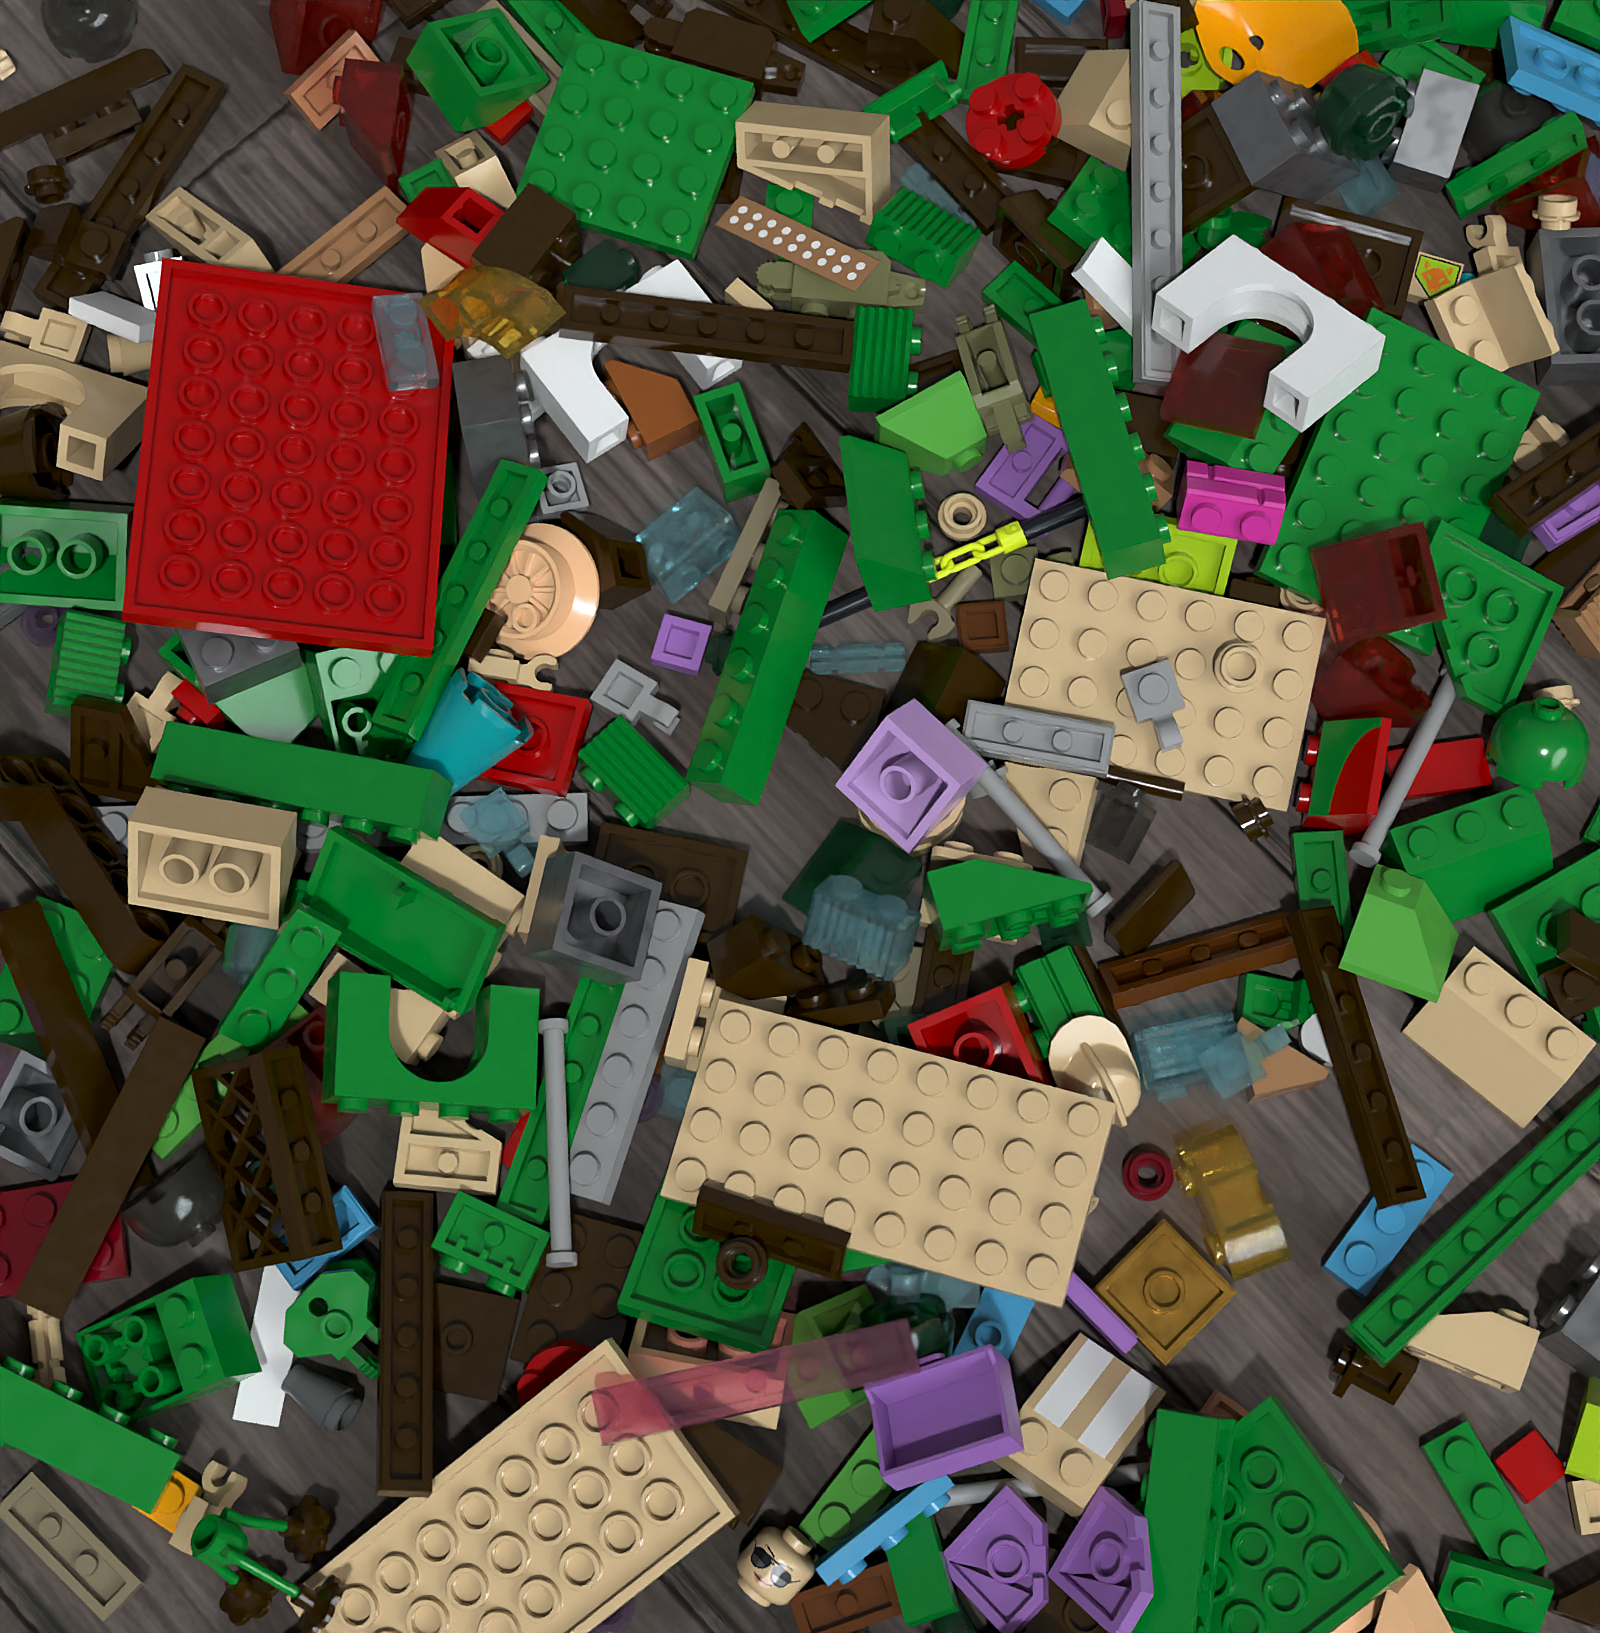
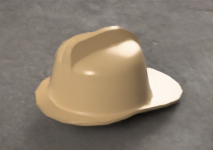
M1084 1015L1072 1018L1058 1029L1050 1043L1048 1061L1056 1086L1060 1089L1116 1103L1117 1109L1113 1124L1122 1128L1127 1125L1126 1118L1138 1106L1141 1095L1139 1072L1127 1042L1118 1027L1104 1017Z

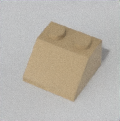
M1131 49L1087 50L1058 98L1062 122L1057 138L1125 172L1131 162Z

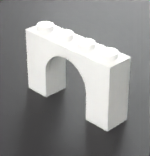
M1234 234L1156 293L1151 329L1187 354L1220 328L1237 320L1265 319L1279 323L1294 332L1302 341L1303 346L1270 371L1263 406L1301 433L1378 371L1386 337L1384 334Z
M678 259L665 267L661 265L653 267L642 276L639 283L626 291L623 289L615 290L617 292L712 303ZM558 331L548 338L544 336L538 337L524 348L520 357L519 372L523 371L525 384L584 461L589 463L626 439L629 417L599 380L592 365L595 355L607 343L559 338ZM672 352L703 391L741 368L743 360Z

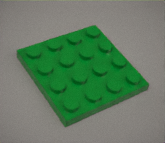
M576 32L515 195L518 197L526 185L530 183L576 213L577 224L580 228L694 261L736 146L735 121L750 107L756 92L754 83Z
M1269 1396L1235 1424L1210 1633H1331L1406 1575L1278 1397ZM1140 1499L1133 1506L1144 1515L1145 1503Z

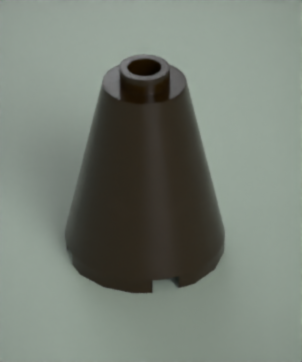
M37 404L0 418V495L39 501L64 500L67 496L62 494L61 490L64 486L72 485L74 472L56 467L59 428L55 420L63 419V417L51 404Z

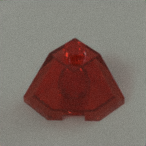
M271 0L269 17L282 72L302 75L348 30L357 31L366 44L370 43L377 37L383 0Z
M1596 135L1586 138L1587 148L1500 197L1495 210L1496 214L1501 215L1506 222L1537 232L1539 229H1543L1541 228V220L1535 219L1532 216V211L1537 210L1538 197L1548 194H1564L1578 198L1577 210L1581 212L1580 218L1571 222L1570 228L1600 227V144Z
M1368 631L1337 658L1314 686L1310 698L1318 714L1327 721L1384 717L1392 719L1391 728H1411L1432 707L1427 693L1421 690L1417 692L1411 681V678L1416 674L1411 659L1390 641L1371 631Z

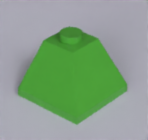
M960 370L875 417L874 443L906 452L911 469H920V471L945 476L956 469L959 473H962L976 466L982 460V455L985 454L988 436L967 382Z
M1376 863L1339 968L1437 1003L1459 934L1425 880L1411 876L1402 870L1391 869Z
M866 1284L807 1308L794 1317L786 1383L811 1430L869 1401L864 1390L865 1385L911 1370Z

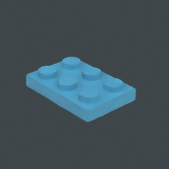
M1509 15L1499 29L1507 83L1523 95L1530 96L1533 94L1550 101L1562 112L1568 113L1574 110L1575 113L1591 119L1600 127V54Z

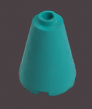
M459 667L451 675L419 742H415L404 765L436 771L453 783L451 796L527 743L534 735V729L525 716L518 722L513 718L510 708L514 704L491 683L472 671L465 676L464 668Z

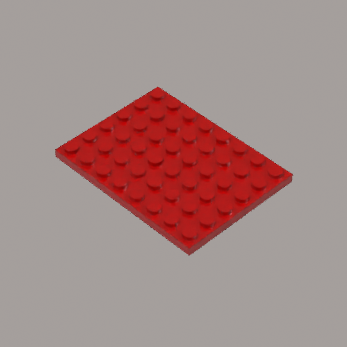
M162 258L121 621L430 658L434 641L457 300Z

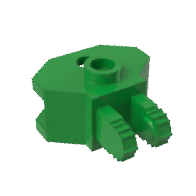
M365 1258L332 1261L286 1310L283 1344L298 1358L332 1354L340 1361L343 1357H346L367 1378L377 1380V1357L373 1355L360 1339L367 1334L378 1344V1270Z

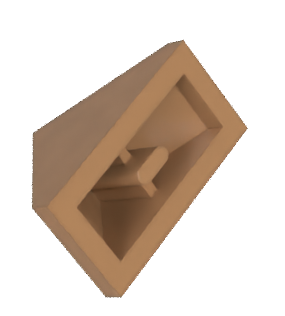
M1243 1017L1240 1018L1230 1033L1248 1103L1317 1088L1330 1072L1329 1069Z

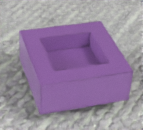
M664 614L651 656V664L699 677L711 638L712 626Z

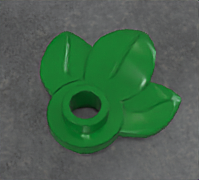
M1231 207L1193 230L1197 235V242L1210 252L1233 234L1250 246L1257 248L1265 256L1272 253L1274 246L1260 233L1272 225L1271 219L1246 211L1234 212Z

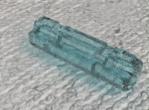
M916 163L904 171L900 178L902 186H907L909 191L915 190L918 196L923 195L925 201L931 200L933 206L939 204L941 210L947 209L949 215L955 214L957 220L963 219L965 224L971 223L973 229L977 228L976 222L965 211L962 214L959 212L961 206L936 180L931 183L930 173L921 164Z
M901 642L884 643V647L877 648V643L837 645L838 649L830 650V645L814 646L810 651V670L818 675L831 674V670H838L839 674L878 672V668L885 667V672L902 671L906 665L905 647Z

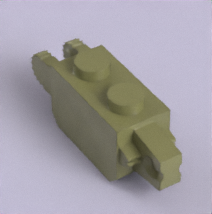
M863 249L856 250L881 262L855 292L793 262L776 261L772 263L771 261H765L764 264L760 263V267H757V272H755L757 282L756 293L768 303L790 305L792 314L848 321L855 320V309L859 305L863 307L872 306L874 308L880 306L884 309L888 307L893 309L901 308L903 310L909 308L914 310V313H922L926 279L891 271V260L883 251Z
M993 303L984 307V318L987 325L979 328H973L972 322L967 318L966 314L955 317L960 335L955 336L975 406L990 437L1000 433L1003 443L1006 444V449L1010 454L1027 448L1021 425L1034 421L1035 418L1014 348Z

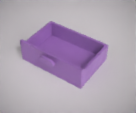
M991 1344L946 1359L944 1354L935 1353L914 1362L915 1369L864 1386L871 1405L881 1478L896 1491L1025 1450L1010 1364Z

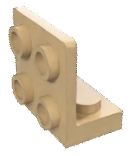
M1521 262L1469 279L1424 302L1441 342L1500 372L1510 367L1551 356L1559 351V346L1554 337L1553 326L1546 318L1536 296L1534 283L1526 273Z
M689 957L664 1053L666 1066L697 1073L719 998L783 1015L787 996L748 1001L716 986L714 974L710 972L709 962Z

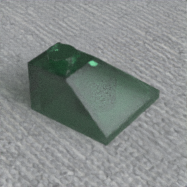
M840 819L784 893L782 900L863 957L872 945L873 940L878 937L920 880L923 864L882 835Z

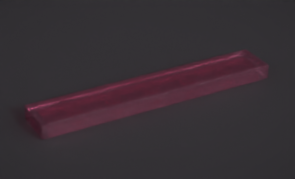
M908 1318L591 1390V1397L602 1447L919 1374L920 1367Z

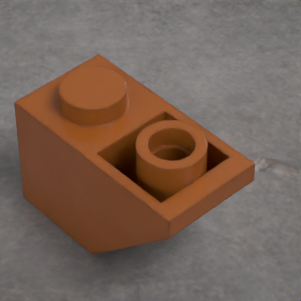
M613 359L603 363L606 381L602 384L629 417L626 438L633 450L641 447L648 462L700 437L699 419L677 379Z

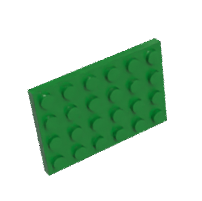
M1371 307L1365 310L1361 320L1369 323L1386 336L1378 371L1319 418L1286 494V507L1275 546L1265 544L1253 574L1401 647L1426 657L1431 655L1438 637L1414 568L1415 561L1431 525L1435 521L1442 519L1474 538L1480 539L1492 510L1487 503L1492 495L1502 487L1541 392Z

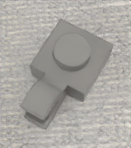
M618 659L614 661L590 697L591 704L613 718L616 719L617 716L622 715L634 727L640 717H642L656 730L669 737L672 736L681 722V719L677 717L679 714L677 709L654 697L659 690L658 682Z
M1169 659L1121 675V681L1136 724L1151 720L1162 753L1181 747L1183 739L1172 713L1184 709L1185 703Z

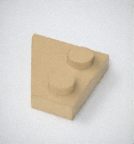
M1004 762L1008 769V772L1005 774L1008 782L1007 786L1080 867L1100 781L1096 777L1051 768H1034ZM1017 828L1024 862L1035 869H1045L1049 872L1057 873Z
M419 1110V1116L402 1117L393 1184L398 1188L457 1193L460 1190L466 1194L497 1197L503 1153L502 1142L483 1130H477L466 1123L465 1120H442L438 1118V1111Z

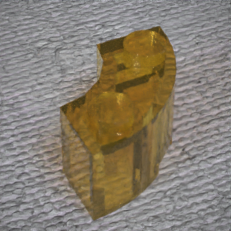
M474 266L455 272L417 301L446 341L460 336L477 338L493 346L506 360L535 340L566 314L547 289L538 286L515 272L491 266Z
M1233 1124L1176 1146L1181 1167L1174 1170L1175 1177L1186 1199L1193 1197L1209 1233V1236L1203 1238L1204 1244L1214 1266L1223 1264L1232 1280L1236 1282L1291 1260L1286 1239L1273 1203L1269 1204L1262 1194L1257 1177L1259 1171Z

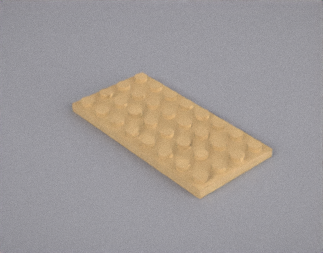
M719 998L660 1195L665 1199L696 1207L698 1194L702 1186L705 1185L852 1233L848 1250L1063 1309L1117 1104Z
M609 1338L604 1340L432 1479V1493L429 1498H408L303 1584L314 1590L322 1585L330 1575H335L340 1578V1584L344 1586L343 1595L335 1606V1612L331 1621L326 1627L319 1629L317 1633H589L740 1514V1511L614 1339ZM288 1595L286 1599L300 1618L304 1610L291 1603V1597Z

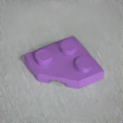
M1005 1485L944 1551V1556L951 1580L1001 1633H1020L1049 1601V1577L1047 1576L1049 1573L1048 1523L1012 1486Z
M1100 1485L1047 1576L1108 1633H1131L1152 1599L1154 1589L1147 1518L1117 1491Z

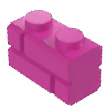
M1187 460L1176 501L1177 530L1275 546L1286 507L1285 478L1280 475L1219 465L1211 467L1207 463Z

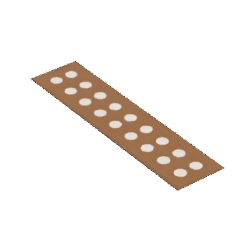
M742 195L738 197L715 224L853 292L860 287L881 262Z

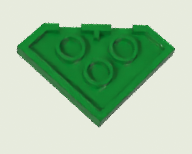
M1441 519L1432 523L1415 561L1414 568L1457 698L1498 719L1507 708L1515 704L1565 588Z

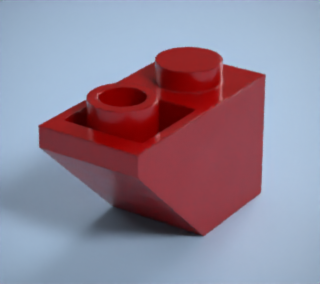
M425 187L397 217L396 223L425 244L427 242L475 275L471 255L505 212L469 187Z

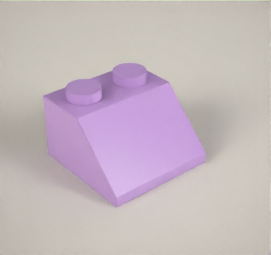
M914 698L884 718L835 786L909 854L964 799L988 768V765Z

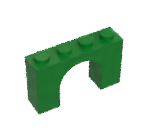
M340 971L328 980L322 1103L337 1104L338 1112L352 1114L368 1113L369 1106L388 1107V1115L395 1117L419 1116V1110L438 1111L439 1119L451 1121L468 1120L469 1113L487 1114L488 1122L495 1124L518 1123L519 1117L536 1110L540 989L490 984L479 991L475 1008L474 1050L467 1068L456 1080L433 1082L422 1079L407 1070L398 1060L391 1046L389 1038L391 976Z

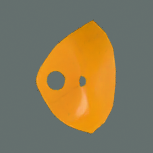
M1196 0L1194 11L1199 21V25L1195 26L1204 55L1212 70L1234 85H1237L1256 70L1276 77L1281 76L1287 81L1311 88L1344 61L1359 52L1357 29L1347 7L1341 0ZM1258 35L1263 40L1264 44L1260 50H1257V47L1253 46L1249 41L1251 36ZM1222 47H1228L1237 51L1244 61L1243 69L1233 70L1227 67L1220 59L1219 50Z

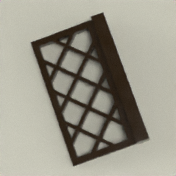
M299 1046L261 1052L245 1058L192 1071L191 1077L234 1273L291 1261H301L342 1250V1240ZM249 1072L251 1074L254 1093H252L245 1086V1082L247 1080ZM212 1077L218 1079L227 1088L222 1104L215 1099L211 1081ZM238 1100H241L250 1109L245 1125L233 1116ZM260 1123L266 1145L255 1136ZM227 1129L239 1139L233 1155L226 1149L224 1135ZM249 1150L262 1160L256 1176L244 1166ZM271 1174L273 1175L277 1195L267 1187ZM237 1180H240L250 1190L244 1205L237 1199L235 1191ZM260 1201L273 1211L267 1227L255 1216ZM282 1225H284L288 1246L278 1238ZM248 1230L261 1240L254 1258H250L246 1235Z

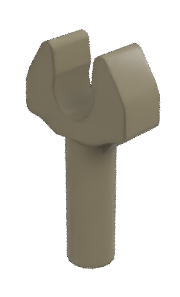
M976 565L962 569L937 598L910 605L907 629H913L922 617L932 616L938 623L928 633L926 643L936 644L947 640L955 628V623L951 619V610L983 575L981 570Z

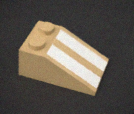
M1079 1333L1018 1412L1025 1450L992 1461L1079 1521L1100 1485L1104 1486L1167 1392L1082 1333Z

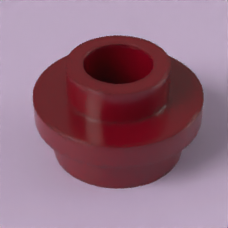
M1141 1150L1134 1153L1127 1159L1122 1169V1181L1127 1192L1132 1197L1146 1202L1162 1198L1170 1190L1174 1179L1173 1168L1169 1160L1163 1154L1154 1150ZM1144 1167L1151 1168L1156 1174V1182L1152 1185H1144L1138 1178V1171Z

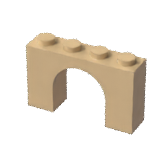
M0 340V409L14 406H34L37 404H51L61 414L67 416L60 423L56 467L103 481L142 441L148 387Z
M439 835L438 841L418 838L417 845H413L401 861L403 866L440 888H445L457 898L489 917L504 923L506 928L497 950L509 934L512 937L518 934L517 931L526 895ZM497 950L486 977L491 974L501 959L502 954ZM337 952L308 994L326 1006L327 983L334 975L340 971L374 973L351 957ZM391 986L389 1038L396 1057L404 1063L417 1066L420 1060L427 1062L435 1054L443 1041V1037L439 1033L450 1018L457 1020L461 1014L454 1010L448 1013L412 990L396 989Z

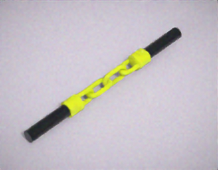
M1082 497L1019 523L1017 520L995 529V533L952 550L944 556L934 558L935 564H940L942 569L937 572L938 579L1002 552L1008 554L1027 546V541L1088 516ZM997 540L998 547L988 551L985 550L984 545ZM971 551L974 557L954 565L952 558ZM866 588L827 604L818 629L872 607Z

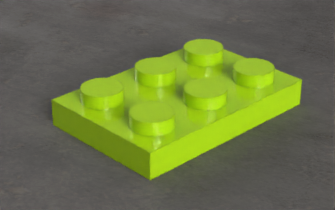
M1165 516L1171 536V542L1163 544L1166 564L1124 576L1223 597L1238 539L1177 530V519ZM1089 521L1078 567L1105 572Z

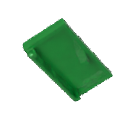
M338 825L328 830L301 901L304 905L342 924V934L335 945L383 974L391 976L393 980L449 1013L454 1010L461 1015L473 1008L506 928L504 923L482 913L454 896L450 891L443 887L440 888L403 866L401 862L391 856H386L349 834L347 830Z

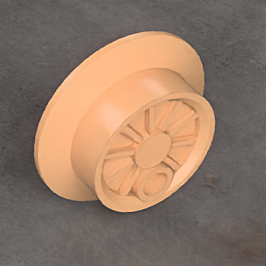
M527 524L485 608L497 613L506 621L495 642L515 657L531 660L538 655H549L554 658L564 655L584 638L594 621L600 597L598 572L587 547L574 534L552 524Z

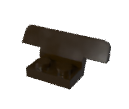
M142 48L0 113V152L42 133L57 165L63 167L139 131L143 122L127 93L168 75V72L153 50Z

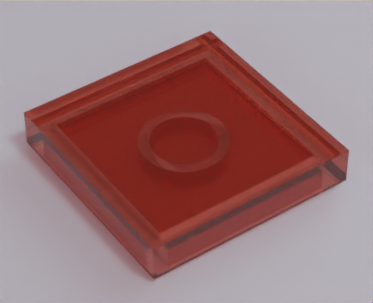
M1215 332L1189 354L1181 350L1159 410L1161 420L1255 440L1266 410L1263 405L1270 371L1283 362L1285 357L1284 346Z

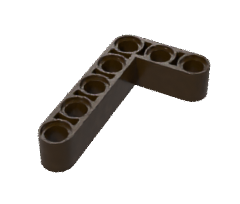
M0 753V821L21 822L109 961L120 971L129 975H136L165 943L166 938L172 932L159 909L128 904V862L68 770L50 756Z

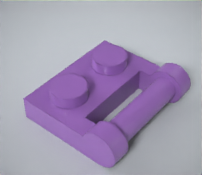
M1034 414V421L1021 425L1027 448L1009 454L1005 444L975 484L974 489L975 493L1020 522L1064 505L1075 490V488L1060 477L1038 509L1026 502L1058 456L1062 455L1064 457L1068 453L1062 431ZM1048 532V533H1046V534H1043V535H1041V536H1038V537H1040V538H1046V537L1049 535L1050 532Z

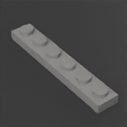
M663 900L658 902L641 980L625 983L568 1154L570 1194L608 1206L611 1204L681 991L688 959L692 957L705 918V914L697 909Z

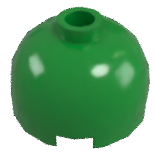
M1538 697L1535 700L1515 704L1507 708L1498 717L1488 739L1485 758H1492L1496 762L1495 773L1514 784L1541 790L1543 781H1563V788L1568 789L1577 785L1583 779L1589 759L1590 741L1584 723L1570 709L1564 707L1561 701L1551 697Z

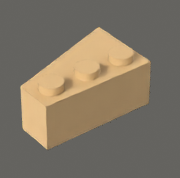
M755 101L735 121L737 167L786 189L792 190L796 187L820 198L818 203L830 208L836 205L861 216L859 221L870 226L876 211L891 197L889 115Z

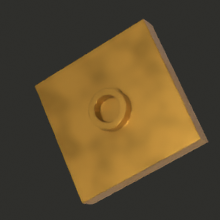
M1164 1218L1092 1289L1138 1337V1342L1163 1367L1238 1293Z

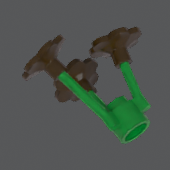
M304 1496L299 1506H293L289 1510L288 1515H284L280 1519L240 1514L229 1507H224L220 1516L212 1513L203 1517L192 1533L190 1544L193 1552L192 1557L207 1564L225 1580V1586L228 1590L220 1598L219 1606L225 1614H228L230 1622L236 1626L245 1625L251 1618L257 1619L265 1616L271 1609L272 1597L280 1590L291 1597V1603L304 1610L298 1621V1629L301 1630V1633H317L319 1629L326 1627L331 1621L335 1612V1606L340 1601L344 1592V1586L340 1584V1578L335 1575H330L322 1585L313 1590L303 1583L296 1586L271 1571V1568L266 1563L256 1562L245 1555L249 1541L240 1526L278 1531V1534L284 1537L286 1551L294 1554L296 1562L301 1564L309 1563L313 1559L314 1553H321L325 1549L328 1541L326 1528L330 1522L328 1508L320 1506L319 1499L316 1496ZM227 1565H238L243 1569L233 1571Z

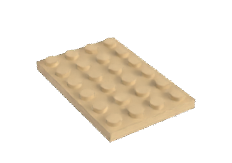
M1035 558L1004 706L1115 726L1109 765L1185 782L1184 792L1238 804L1243 801L1241 797L1243 795L1247 796L1250 803L1260 798L1267 810L1286 813L1327 618L1124 576L1108 580L1105 572ZM1245 643L1251 645L1260 652L1264 659V677L1259 685L1249 692L1232 693L1224 689L1216 679L1214 672L1216 658L1224 648L1231 644ZM1169 659L1185 703L1184 709L1172 713L1179 727L1183 743H1181V747L1162 753L1151 720L1136 724L1121 681V675Z

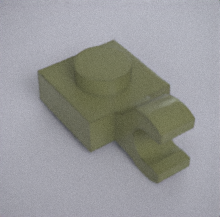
M1037 546L1019 548L1008 554L1002 552L988 558L994 601L1004 600L1005 603L1027 599L1035 558L1039 559ZM1073 552L1056 553L1042 559L1075 566Z

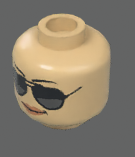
M774 1526L762 1528L737 1558V1569L740 1573L737 1577L739 1586L749 1597L764 1607H769L771 1603L787 1605L814 1574V1562L808 1553L812 1549V1544L800 1531L792 1526H788L785 1531Z

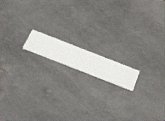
M285 1229L280 1230L278 1238L285 1233ZM275 1265L264 1267L250 1333L262 1372L240 1381L233 1419L278 1427L285 1392L281 1389V1385L290 1371L294 1354L283 1344L285 1312L308 1285L299 1292L294 1291Z

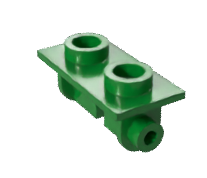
M939 60L861 109L866 113L889 115L890 143L895 145L899 139L922 126L916 114L922 112L929 120H932L946 110L958 106L957 100L963 97V93L956 81L950 82L944 62Z

